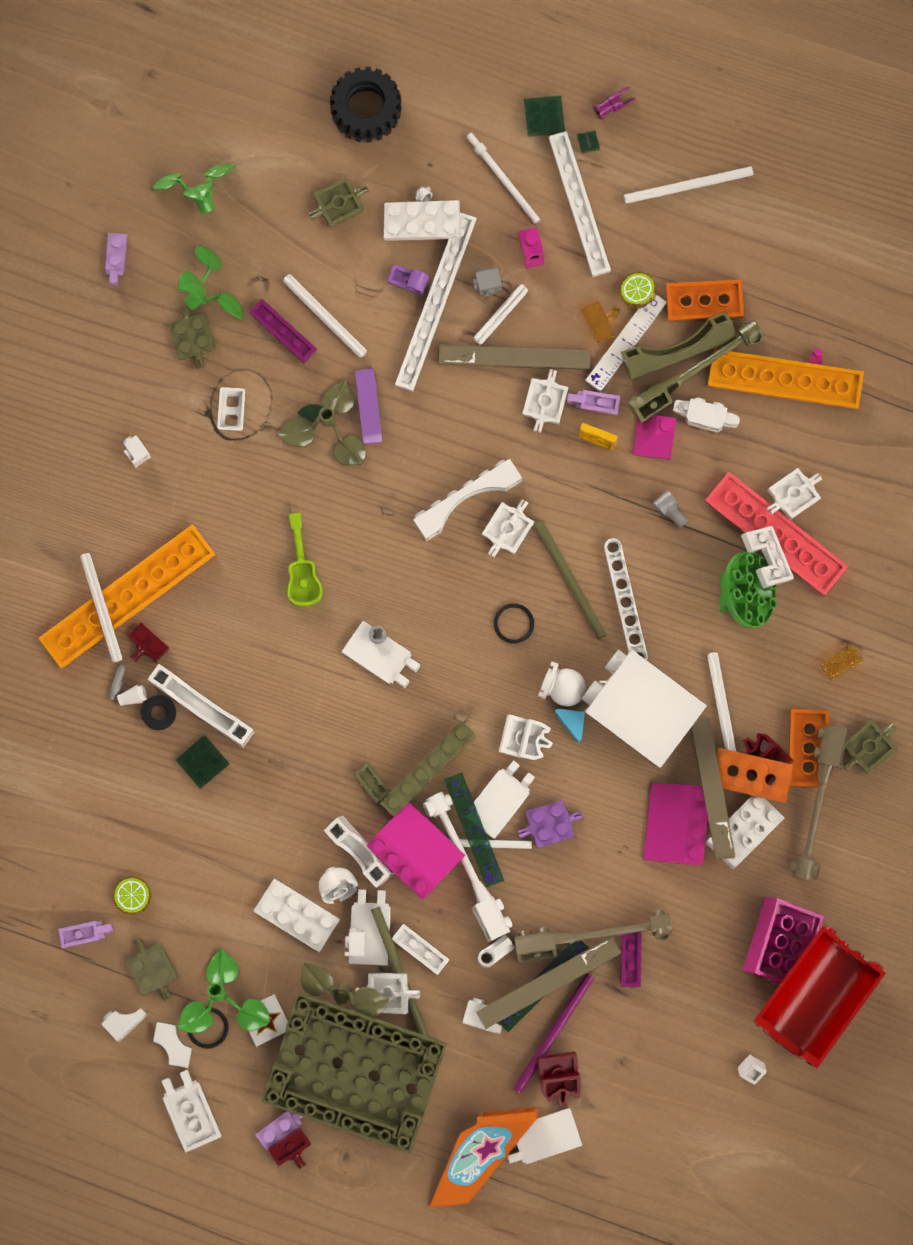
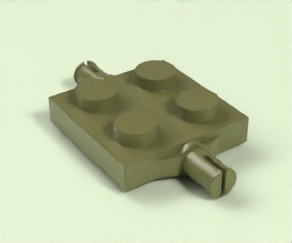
M346 177L314 193L318 209L308 214L311 220L322 215L327 220L330 228L364 212L359 196L369 192L366 185L355 190Z
M182 306L183 318L169 323L178 359L194 358L197 368H203L202 356L207 352L216 350L207 316L205 313L191 316L188 306Z
M870 720L846 742L845 750L849 753L850 759L842 764L845 770L848 771L856 764L868 774L891 755L897 748L890 741L889 735L897 729L896 726L891 723L883 730Z
M141 938L134 941L133 943L138 953L135 957L126 961V964L143 996L153 991H159L164 1001L167 998H171L166 986L179 977L161 943L145 949Z

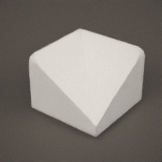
M751 1055L738 1066L740 1077L754 1085L767 1072L765 1064Z

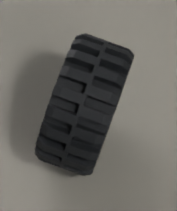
M360 67L354 68L355 72L353 73L347 71L344 73L345 77H340L337 80V85H334L332 88L330 109L333 122L337 124V129L341 133L345 132V136L349 139L355 137L357 142H361V139H366V143L372 142L373 138H376L377 141L381 140L382 135L388 136L391 133V129L397 126L398 119H400L402 108L400 90L397 89L396 82L391 81V76L387 73L383 75L380 69L376 68L375 71H372L371 67H365V70H360ZM371 91L383 99L384 105L378 115L364 119L356 117L349 111L348 102L352 96L359 92Z

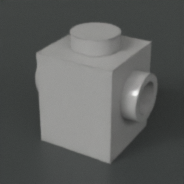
M482 268L478 270L479 272H476V279H473L474 289L479 291V295L492 296L495 292L502 291L498 268Z

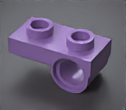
M393 264L387 283L423 296L429 276L420 270H409Z

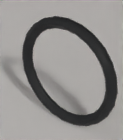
M508 604L502 607L495 615L494 628L497 635L505 642L520 643L532 634L534 618L531 612L523 605ZM508 608H520L530 618V629L520 639H508L499 631V616Z
M211 1008V1012L218 1014L222 1018L225 1027L224 1034L219 1041L210 1045L202 1044L194 1038L192 1033H188L191 1041L201 1048L211 1049L222 1044L228 1035L227 1018L220 1010Z

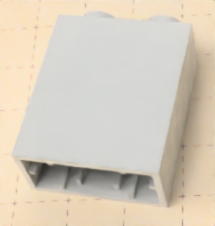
M618 649L605 666V669L612 673L604 686L594 681L581 698L589 704L585 712L661 768L707 705L635 651L630 650L625 655Z

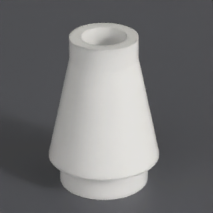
M136 685L117 695L120 706L144 703L148 699L143 685Z

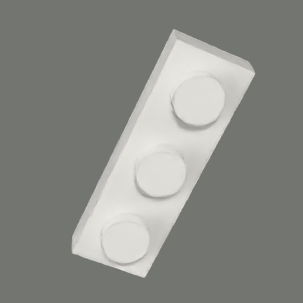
M405 924L400 927L392 938L395 943L437 976L449 962L446 956Z

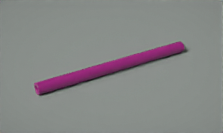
M586 973L513 1087L518 1093L521 1094L538 1068L537 1057L546 1056L595 979L593 976Z

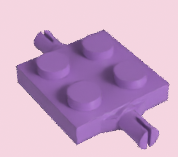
M563 800L526 811L529 821L528 828L517 831L520 838L531 835L535 840L537 849L574 838L572 822L583 818L581 811L569 815Z

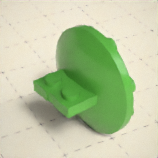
M747 551L733 556L727 565L725 573H721L720 611L730 612L734 620L745 628H758L769 620L773 609L777 606V585L762 588L756 570L766 567L768 564L764 557L755 552L748 553Z

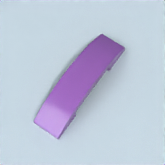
M374 368L355 370L363 445L382 443Z

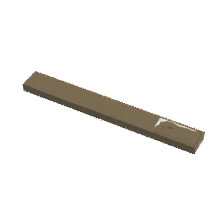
M439 345V365L590 370L591 350Z
M710 718L696 720L691 730L715 860L735 858Z
M611 936L476 1013L485 1029L620 955L621 951Z

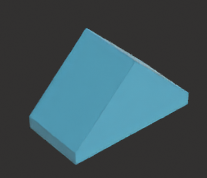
M566 709L555 710L554 714L575 741L580 743L585 712Z

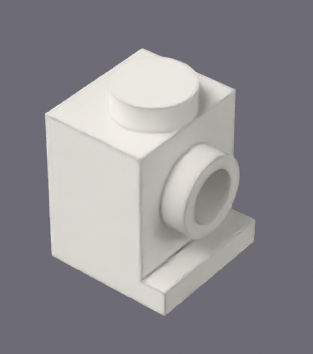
M130 436L122 442L126 448L124 453L129 460L134 459L132 464L135 468L151 458L149 452L137 436Z
M349 928V936H345V948H349V952H345V956H365V932H361V928Z

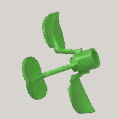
M216 165L205 172L204 176L207 178V182L190 188L180 179L182 177L180 173L168 174L160 178L152 186L151 190H165L179 183L185 189L183 192L184 197L193 199L202 214L208 213L215 208L211 199L213 196L211 189L214 186L211 180L223 176L233 167H236V165Z
M198 245L195 248V255L202 264L208 266V269L200 282L198 277L189 271L181 274L178 281V290L189 293L184 300L186 305L190 309L195 310L201 303L206 305L207 302L218 299L217 302L222 309L242 321V307L233 295L222 292L220 295L216 294L206 299V289L202 284L212 268L217 271L220 270L221 260L211 249Z
M220 949L211 959L206 972L207 979L211 983L208 987V994L210 995L208 997V1008L199 1001L189 1003L184 1008L177 1027L187 1033L206 1031L213 1023V1017L208 1013L211 1011L213 1000L221 1002L225 999L240 1010L237 1015V1022L246 1031H255L268 1025L270 1015L265 1005L259 1000L248 999L244 1002L242 1008L227 996L223 983L233 982L238 976L239 969L235 960L223 949Z

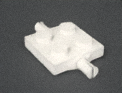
M549 370L547 380L531 379L522 416L536 420L534 432H537L538 429V433H541L543 423L550 422L558 425L560 423L569 387L555 382L556 370H554L553 376V370Z
M797 468L767 490L775 502L767 508L769 514L772 515L780 509L789 520H792L815 504L821 497L816 492L814 484L822 480L821 476L818 477L819 474L816 473V475L809 479Z
M521 499L517 508L509 507L501 502L482 533V536L493 543L492 548L488 552L490 556L492 554V557L495 558L500 548L515 555L534 524V521L523 513L528 504L527 501L524 503V500Z
M368 974L367 987L373 988L389 997L388 1004L381 1013L407 1014L409 998H420V995H418L420 994L419 990H409L407 974Z

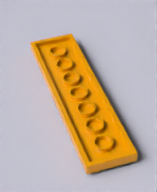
M729 351L711 363L708 387L858 410L864 371Z

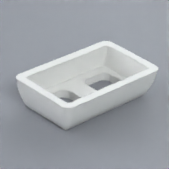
M220 388L217 424L219 430L241 431L243 429L245 389ZM227 397H238V407L226 406ZM226 415H236L238 417L237 425H226Z

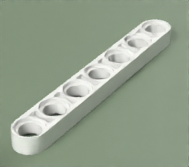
M611 538L606 541L604 552L628 652L633 650L636 653H642L644 659L647 660L648 655L622 545L619 540ZM609 543H616L618 550L612 553L608 551L607 546ZM620 561L623 567L621 570L615 571L612 568V563ZM619 579H623L626 581L627 587L619 589L616 586V582ZM622 598H629L631 605L627 608L622 607L620 601ZM627 616L635 618L636 623L633 626L625 624ZM633 634L638 635L640 638V642L636 645L631 644L629 641V637Z

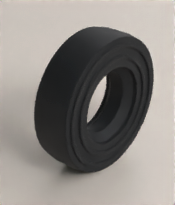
M156 695L145 701L141 709V716L149 728L164 730L173 724L176 718V708L169 698ZM160 705L166 709V716L162 720H155L152 717L151 711L155 706Z

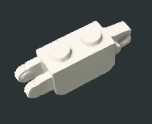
M696 397L695 399L691 398L690 401L676 400L674 403L673 412L685 417V421L689 426L718 433L723 427L736 428L740 422L738 415L727 412L728 408L718 402L711 404L707 403L705 399Z

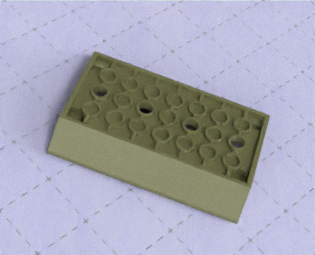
M297 992L285 1028L286 1032L261 1102L410 1154L447 1043ZM301 1044L306 1048V1052L298 1054L295 1047ZM333 1058H341L343 1065L341 1067L334 1066L332 1063ZM370 1071H378L380 1078L373 1080L369 1075ZM414 1083L417 1086V1091L414 1093L409 1092L406 1088L407 1084Z

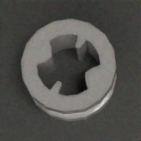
M374 626L369 631V637L373 643L381 644L386 640L387 634L382 626ZM376 630L378 632L379 630L382 631L381 639H378V637L374 639V632Z

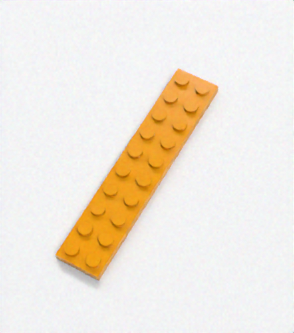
M193 524L102 591L114 630L216 556ZM93 598L38 638L61 669L105 638Z

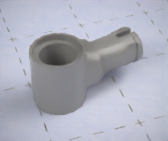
M665 491L652 503L662 516H669L679 528L688 522L677 509L678 502L669 491Z

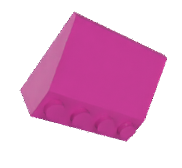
M651 783L643 860L692 866L703 865L708 816L702 786Z
M408 802L367 845L422 900L428 897L465 857V854L411 802Z
M765 897L742 971L781 984L821 929L824 916L778 898Z

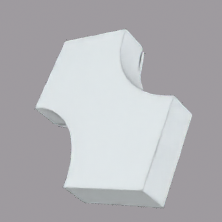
M157 1022L153 1042L161 1044L166 1049L169 1056V1065L189 1068L192 1048L186 1047L180 1042L177 1036V1026Z

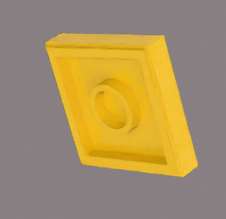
M583 422L579 431L580 439L614 451L618 436Z

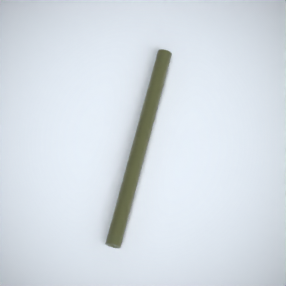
M542 520L535 522L534 526L598 640L604 638L607 634Z
M380 906L371 909L394 973L405 974ZM407 979L408 988H409V990H411V987H410L409 982H408V979ZM409 998L408 1010L416 1031L426 1036L428 1032L415 998Z

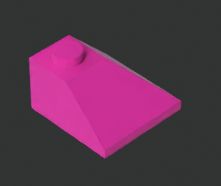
M652 416L642 423L637 419L633 455L670 460L676 418Z

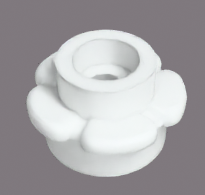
M420 187L416 191L415 199L417 202L430 201L433 193L429 187Z

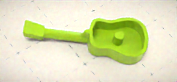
M301 513L289 514V519L294 532L297 561L291 563L288 568L290 581L287 595L293 605L308 607L320 602L323 596V589L316 577L315 564L312 561L305 560Z

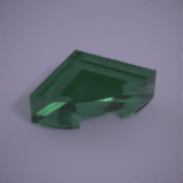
M309 404L298 411V415L314 424L319 417L320 410L324 407L318 404Z

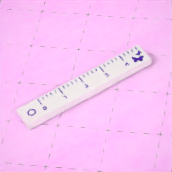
M655 293L646 302H643L585 382L601 393L623 363L621 352L636 346L667 302Z

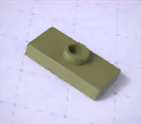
M369 762L353 773L376 805L391 793Z

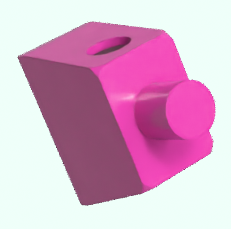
M537 227L519 231L517 237L525 268L544 265V252Z

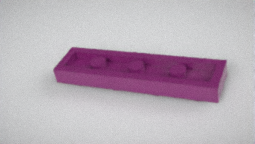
M263 299L249 311V314L301 362L305 363L317 351L316 347Z

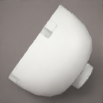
M328 868L319 880V892L325 903L333 904V900L340 898V902L344 901L357 891L356 886H358V882L354 875L346 868Z

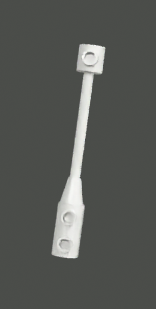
M443 792L429 797L423 803L426 815L428 817L433 816L434 818L440 816L451 841L465 854L461 862L473 884V891L478 903L471 909L487 942L489 943L511 932L509 928L512 927V922L508 916L503 917L501 910L504 909L503 903L500 899L495 900L494 896L492 897L483 883L479 881L446 813L451 810L450 805H453L450 795H444Z

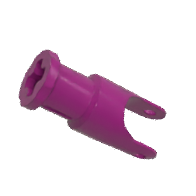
M625 87L607 97L604 102L594 104L593 109L598 118L602 120L610 112H616L632 103L636 98H632L625 103L620 101V95L631 87Z

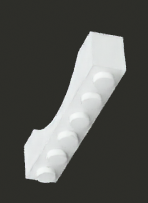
M510 459L499 461L495 464L496 468L491 471L485 470L479 475L480 478L475 481L469 480L463 485L464 488L458 492L454 490L442 502L441 500L434 502L431 505V509L426 512L424 510L418 512L415 515V519H413V523L425 542L442 532L450 513L465 499L486 491L506 492L522 482V477Z
M158 664L148 678L149 683L242 748L245 747L253 736L254 730L212 703L162 665Z

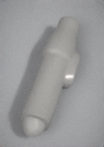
M120 664L117 668L110 690V700L115 701L117 694L121 692L123 686L122 678L125 672L124 664Z

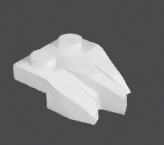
M509 714L506 718L498 752L530 760L542 758L543 753L540 751V747L550 748L553 742L544 737V733H549L551 728L542 722L531 719L527 720Z

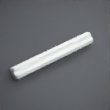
M520 284L474 336L476 343L482 345L526 295L528 289L524 285Z

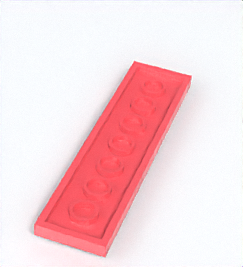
M730 472L726 474L705 500V503L743 533L773 526L791 571L822 596L829 592L849 567L778 510L772 515L769 514L767 508L771 504Z

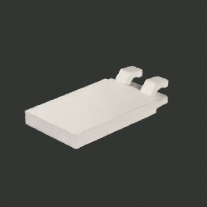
M362 621L342 650V654L387 684H393L395 681L406 688L409 680L402 676L400 672L404 666L417 672L420 664L411 659L410 651L389 637H386V640L381 644L373 643L369 637V631L372 626ZM376 630L374 632V639H377V637L381 639V632Z
M514 760L506 771L502 769L496 773L472 804L473 806L464 814L467 819L476 826L481 827L480 829L484 830L494 840L530 795L528 787L535 779L530 773L525 776L522 782L514 778L513 774L520 767Z
M358 889V902H354V905H352L351 928H361V932H365V956H349V964L388 966V954L371 909L380 906L390 932L391 907H389V904H385L386 891L378 890L377 903H366V890Z
M188 1070L180 1073L184 1085L174 1089L170 1077L162 1080L166 1091L163 1094V1101L185 1153L222 1137L200 1083H197L196 1080L192 1081Z
M568 1108L538 1118L518 1141L519 1152L509 1155L507 1158L509 1164L519 1160L529 1164L583 1146L571 1109Z

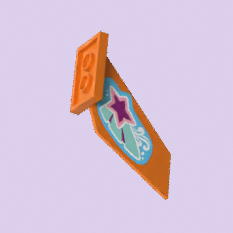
M539 1107L480 1112L477 1117L478 1124L460 1133L429 1207L468 1204L540 1115Z

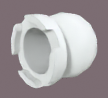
M551 661L550 667H553V669L548 668L541 690L544 692L539 691L538 697L545 699L546 696L550 695L552 700L561 706L569 707L576 705L582 700L581 698L586 692L584 678L573 669L559 670V664Z

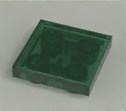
M561 95L524 99L528 137L565 132Z
M205 735L175 759L200 789L230 765Z

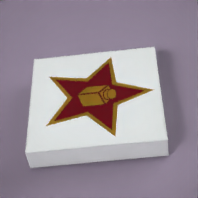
M275 994L260 1001L269 1012L270 1022L268 1025L255 1031H249L256 1047L286 1032L285 1028L288 1021Z

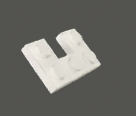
M773 526L741 535L747 552L751 553L762 550L768 566L756 570L762 588L794 579Z

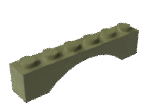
M724 312L708 318L694 335L676 345L665 348L635 346L622 351L621 356L625 370L632 380L652 371H658L665 366L676 364L678 361L686 358H692L704 351H710L717 346L728 344L736 338L731 318Z
M460 721L380 803V806L393 818L408 802H411L444 766L475 738V733Z

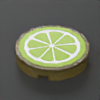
M633 272L622 280L619 294L628 307L635 309L644 308L655 300L657 285L653 277L648 273Z
M129 876L118 881L112 896L118 910L124 914L136 915L147 909L151 902L152 894L147 882L140 877Z

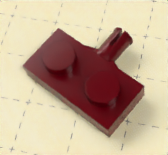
M142 623L128 635V638L137 647V650L130 656L134 662L144 654L157 663L169 650V647Z
M299 1127L267 1150L278 1166L286 1161L294 1160L300 1169L306 1165L300 1154L312 1144Z

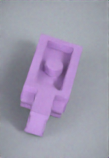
M108 233L105 270L106 275H110L109 283L113 286H118L119 276H123V273H125L127 234Z
M583 390L578 391L577 395L568 393L566 403L576 405V409L617 416L620 396Z
M92 921L58 929L62 949L100 941V939H105L104 934L114 932L112 923L102 925V921Z
M286 1111L258 1132L256 1137L267 1150L299 1128L298 1126L302 1124L299 1119L303 1116Z

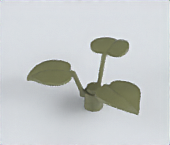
M346 380L336 383L326 391L322 398L324 408L320 410L319 418L316 419V423L312 428L309 420L303 417H296L288 421L278 433L285 443L294 447H305L312 443L313 434L311 432L315 431L319 423L325 427L332 426L340 441L334 448L335 459L347 466L361 465L365 460L366 453L362 441L353 435L347 436L343 441L335 425V411L339 414H344L350 411L354 405V396Z
M305 962L302 966L301 985L310 995L319 996L323 991L326 993L335 991L334 999L337 1002L336 1005L345 1004L350 998L351 1004L356 1006V1012L373 1018L378 1016L388 1004L389 997L373 988L362 987L355 994L352 993L351 986L346 983L330 988L334 984V980L329 971L313 963Z

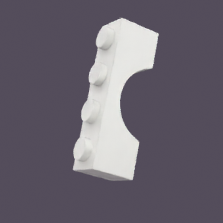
M344 816L337 817L324 830L336 845L345 849L358 862L363 874L376 888L394 874L367 847L368 842Z

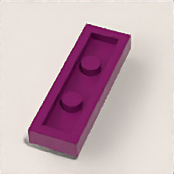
M641 932L622 935L621 987H641Z

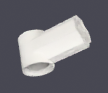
M503 935L479 953L477 958L478 964L482 968H490L494 963L515 949L510 939ZM489 954L492 961L488 964L483 963L481 956Z

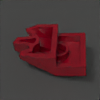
M758 733L756 742L750 738L742 740L747 748L745 754L788 764L794 761L767 734ZM749 770L757 778V772ZM769 774L766 777L768 785H771L776 780L773 774Z
M576 1052L537 1057L538 1076L542 1093L549 1102L553 1100L554 1096H557L559 1104L566 1106L569 1094H572L574 1098H579L581 1080L578 1073Z

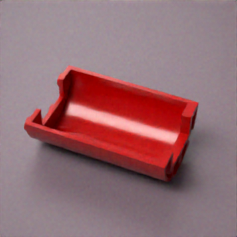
M828 925L821 927L753 1021L758 1027L761 1026L763 1028L762 1031L799 1059H805L806 1063L814 1068L820 1066L886 974L883 971L884 967L878 962H867L863 959L865 956L857 950L853 952L849 949V944L835 935L836 931Z

